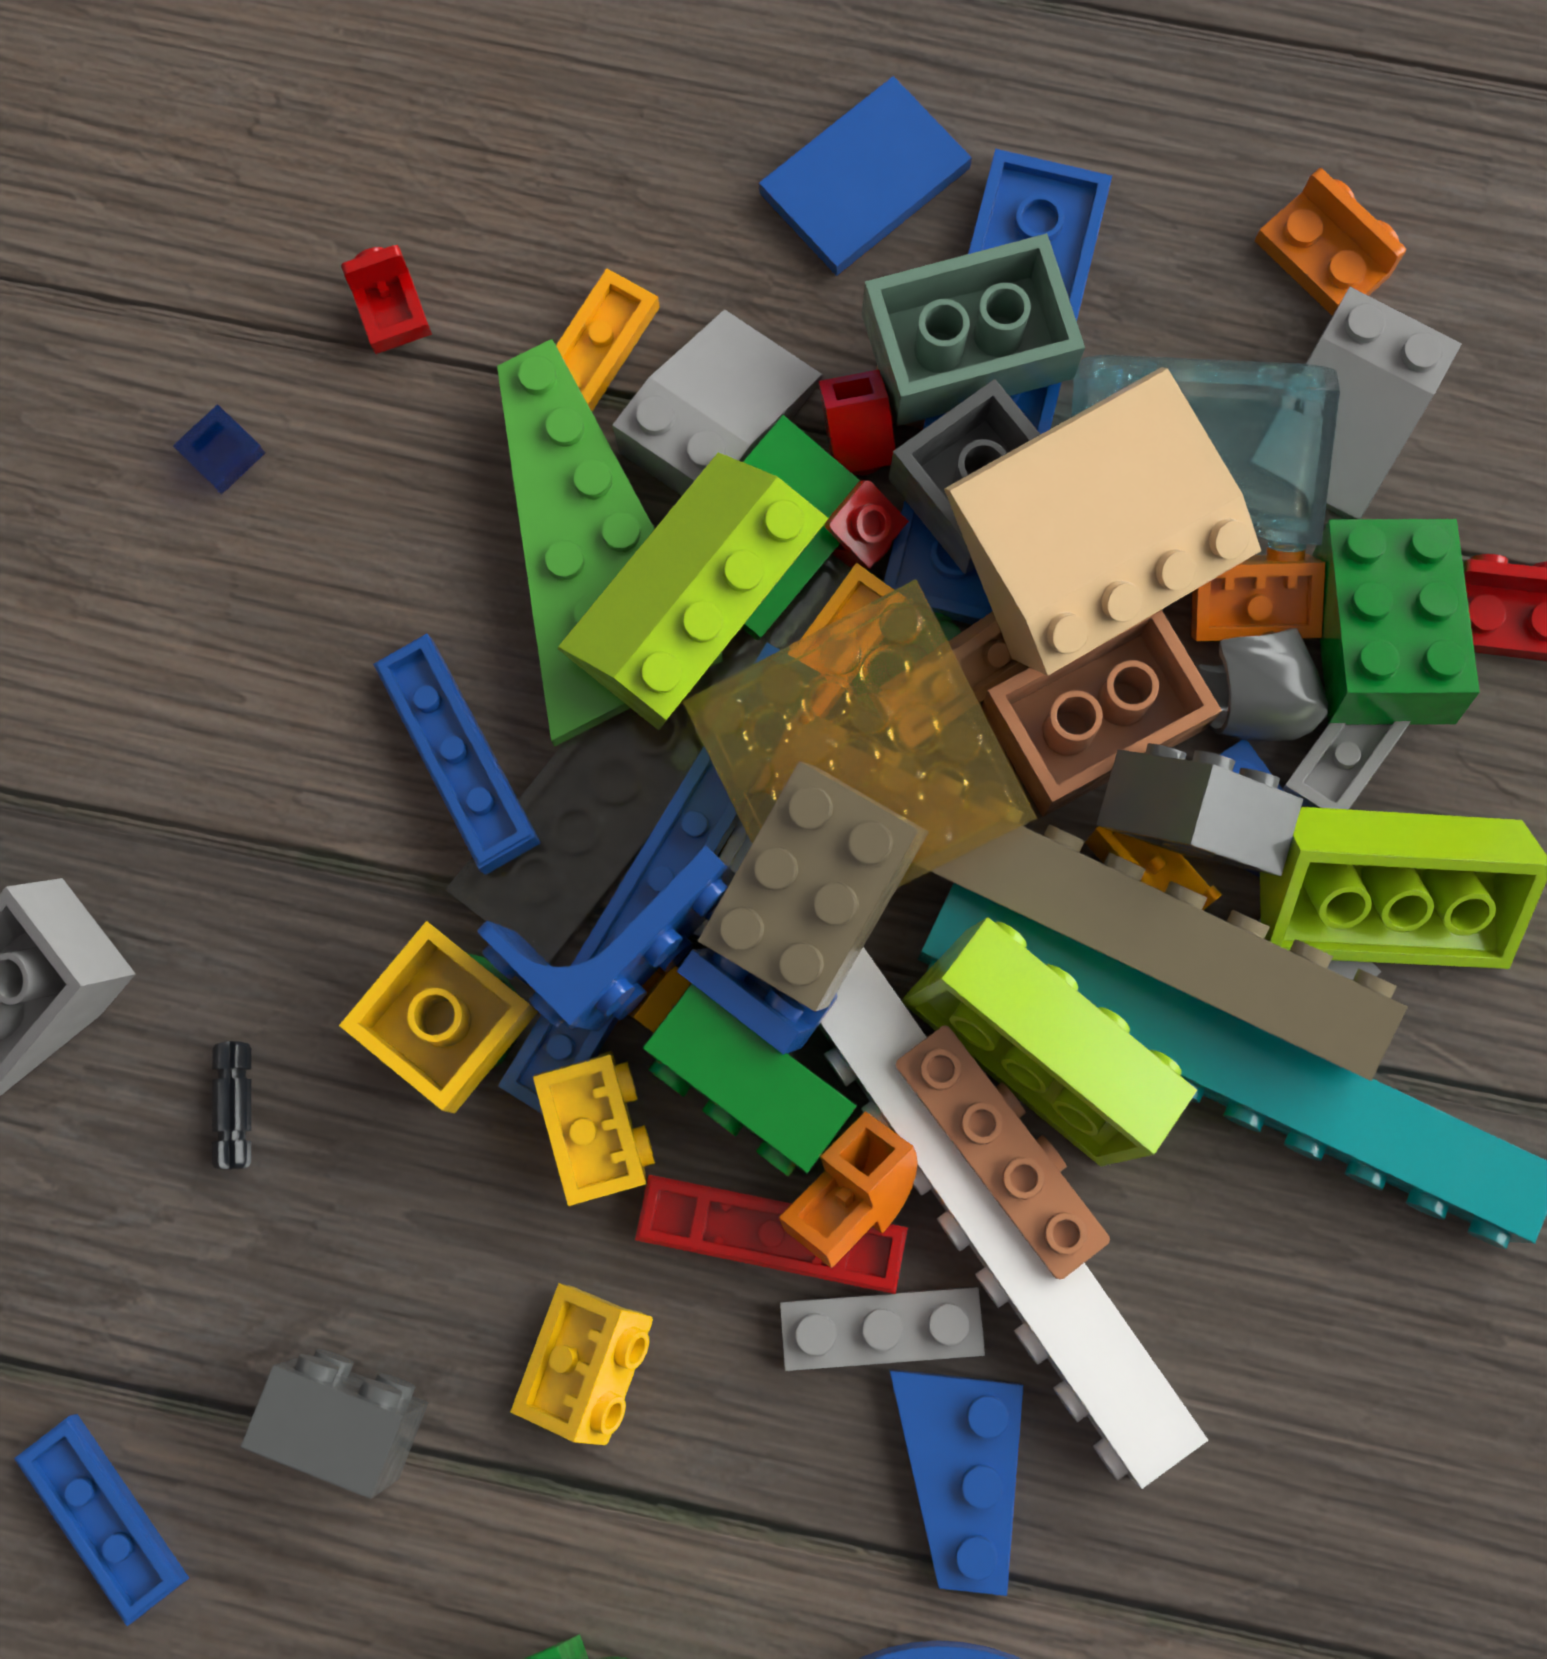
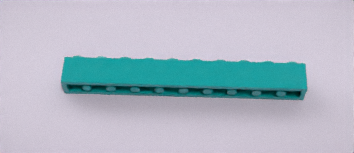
M953 883L917 959L929 965L927 971L965 930L987 917L993 922L1005 923L1015 929L1025 939L1026 949L1045 965L1057 966L1072 976L1078 984L1077 991L1096 1007L1109 1009L1123 1018L1130 1027L1129 1034L1148 1050L1159 1051L1175 1061L1181 1068V1077L1197 1089L1191 1102L1200 1103L1202 1096H1205L1226 1106L1223 1116L1242 1127L1260 1132L1264 1124L1287 1135L1284 1145L1303 1156L1321 1161L1325 1153L1348 1164L1344 1174L1357 1182L1378 1190H1383L1385 1183H1388L1409 1193L1406 1204L1420 1212L1442 1220L1445 1219L1447 1212L1468 1221L1471 1224L1467 1233L1490 1245L1507 1249L1509 1242H1536L1547 1215L1546 1160L1375 1079H1372V1081L1365 1079L965 887Z

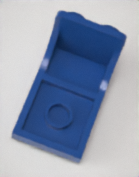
M705 846L607 948L590 960L577 965L553 967L517 932L488 920L477 930L489 944L482 953L508 979L512 980L516 976L536 991L529 998V1001L554 1026L559 1027L563 1023L571 1030L579 1027L598 1032L613 1015L618 1020H622L641 1003L647 994L642 985L659 968L664 972H668L689 953L693 943L688 938L705 920H710L736 873Z

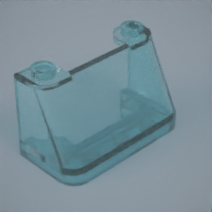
M1095 355L1081 360L1074 377L1071 417L1160 367L1168 368L1241 490L1253 527H1256L1257 535L1268 540L1267 546L1269 548L1283 552H1299L1305 550L1307 544H1322L1340 396L1338 375L1335 369L1299 363L1125 355Z

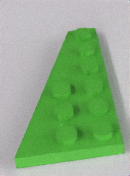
M550 339L497 365L550 737L555 747L630 708L559 651L558 646L654 531V527L553 339ZM720 653L710 667L723 661L722 653Z

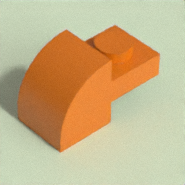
M866 1111L820 1156L825 1171L779 1217L784 1231L830 1268L872 1226L880 1233H883L889 1227L906 1202L916 1177L917 1154L915 1147Z

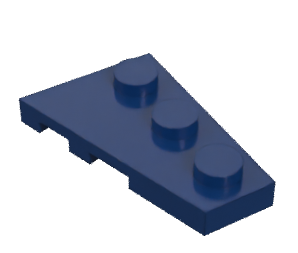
M889 1369L939 1589L1007 1596L1023 1385L1016 1382Z

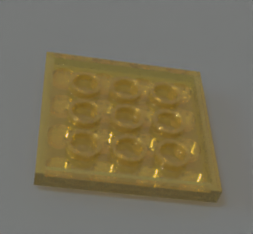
M916 579L683 701L752 844L799 761L816 766L929 832L897 888L1038 819Z

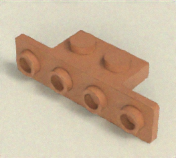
M940 1027L897 1060L896 1069L1056 1279H1064L1109 1244V1235L1061 1174V1171L1067 1166L1060 1154L1043 1135L1035 1140L1020 1120L1026 1112L1018 1099L1004 1083L1001 1082L996 1087L993 1085L950 1027Z

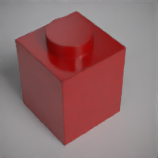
M877 369L819 381L831 456L853 475L871 474L883 466L891 465L895 442L889 398L880 370Z

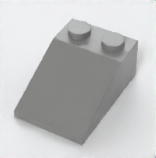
M1349 287L1258 447L1248 468L1345 519H1361L1433 398L1462 343Z
M724 309L646 380L612 426L618 451L680 495H683L718 452L743 462L782 415L791 421L818 386L819 381L822 380V374Z
M63 878L6 886L0 893V1096L97 1019L136 975Z

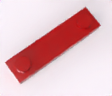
M649 1174L635 1240L896 1294L908 1227L890 1224L883 1233H880L872 1226L830 1268L784 1231L779 1217L791 1203Z

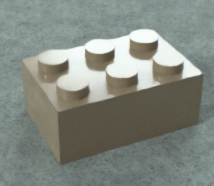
M799 761L704 928L698 942L815 1012L829 1007L929 832L816 766Z

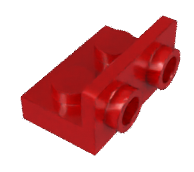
M1480 554L1463 562L1474 652L1547 661V561L1539 562L1532 566L1508 563V558L1497 554Z

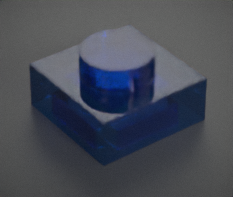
M218 404L173 445L177 452L221 495L265 454L260 444Z

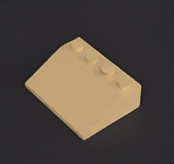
M1160 367L944 488L1011 658L1047 676L1261 552L1241 490L1168 368Z

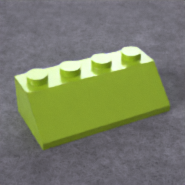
M718 452L558 646V650L659 730L829 518L778 476Z
M1301 807L1282 876L1260 872L1261 923L1270 927L1264 939L1287 950H1290L1294 940L1297 939L1333 956L1332 960L1510 969L1547 882V855L1523 820Z
M988 917L965 930L902 999V1003L935 1031L942 1026L950 1027L981 1069L998 1083H1004L1015 1097L1100 1167L1154 1155L1197 1092L1196 1088L1181 1077V1068L1175 1061L1159 1051L1148 1050L1129 1034L1130 1027L1123 1018L1109 1009L1096 1007L1077 991L1078 984L1072 976L1057 966L1045 965L1026 949L1025 939L1015 929L1002 922H993Z

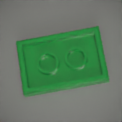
M784 415L743 461L746 464L778 476L828 518L860 481ZM825 524L741 627L755 640H760L840 544L825 528Z

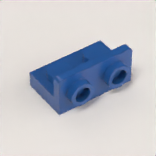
M710 948L692 950L677 970L680 975L783 1055L801 1049L838 998L836 993L829 1007L815 1012Z

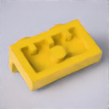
M609 1051L599 1054L595 1058L533 1076L568 1206L646 1184L644 1166L655 1164V1159L646 1126L633 1128L627 1103L638 1100L628 1062L616 1065L613 1052Z
M558 1283L510 1412L572 1442L606 1445L624 1417L626 1408L624 1399L635 1369L642 1363L649 1347L648 1333L653 1318L642 1312L622 1308L573 1286Z

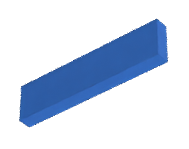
M426 633L374 663L373 665L478 869L487 875L541 844L432 638Z

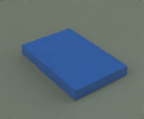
M892 76L760 181L759 194L837 276L968 171L971 166L972 157L909 91Z

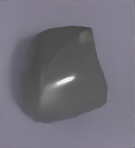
M1290 628L1277 633L1271 631L1261 636L1224 639L1219 644V656L1223 661V665L1210 666L1200 664L1196 666L1222 710L1209 726L1216 734L1242 740L1269 742L1296 740L1312 732L1328 716L1329 703L1317 668L1297 628Z

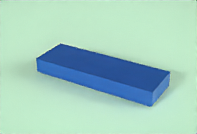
M78 1414L68 1416L14 1458L126 1626L135 1622L190 1579Z

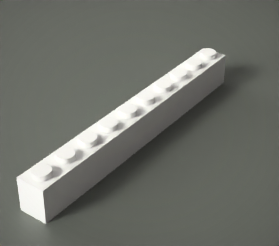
M863 947L837 992L838 998L818 1025L833 1047L824 1053L825 1058L845 1086L856 1080L870 1102L861 1108L863 1113L865 1111L915 1147L917 1172L913 1186L921 1196L929 1190L936 1196L946 1211L937 1220L955 1247L961 1251L969 1245L984 1268L975 1275L995 1305L999 1308L1006 1302H1009L1023 1324L1014 1330L1015 1334L1037 1365L1048 1359L1058 1373L1062 1382L1053 1387V1389L1076 1422L1087 1416L1102 1439L1095 1443L1093 1447L1115 1479L1118 1481L1127 1474L1135 1484L1143 1489L1208 1441L1207 1437L1086 1264L1083 1263L1064 1279H1056L1050 1273L896 1069L897 1060L927 1037Z

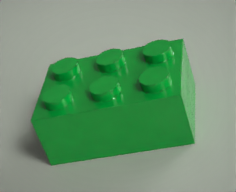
M1329 519L1312 553V556L1325 562L1323 623L1320 648L1325 695L1329 703L1328 725L1330 723H1346L1345 725H1393L1395 721H1411L1409 725L1457 724L1480 693L1457 519Z
M693 984L689 986L643 1047L655 1059L648 1069L653 1075L682 1097H685L688 1091L693 1088L709 1100L702 1111L736 1137L744 1127L763 1141L756 1150L757 1154L787 1177L790 1176L796 1167L807 1175L856 1108L854 1103L790 1055H783Z

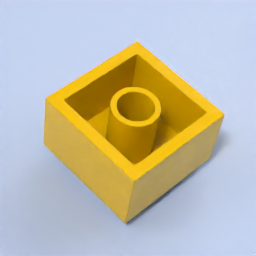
M426 921L339 1026L438 1108L455 1114L538 1011Z

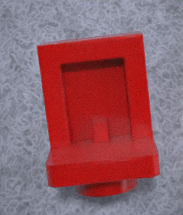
M392 245L387 248H369L360 252L354 259L341 264L344 277L352 291L369 342L375 354L432 335L410 271L398 245Z
M859 481L825 522V528L840 543L829 557L837 566L854 567L857 563L863 568L870 569L874 563L887 553L892 545V541L909 521L871 481Z

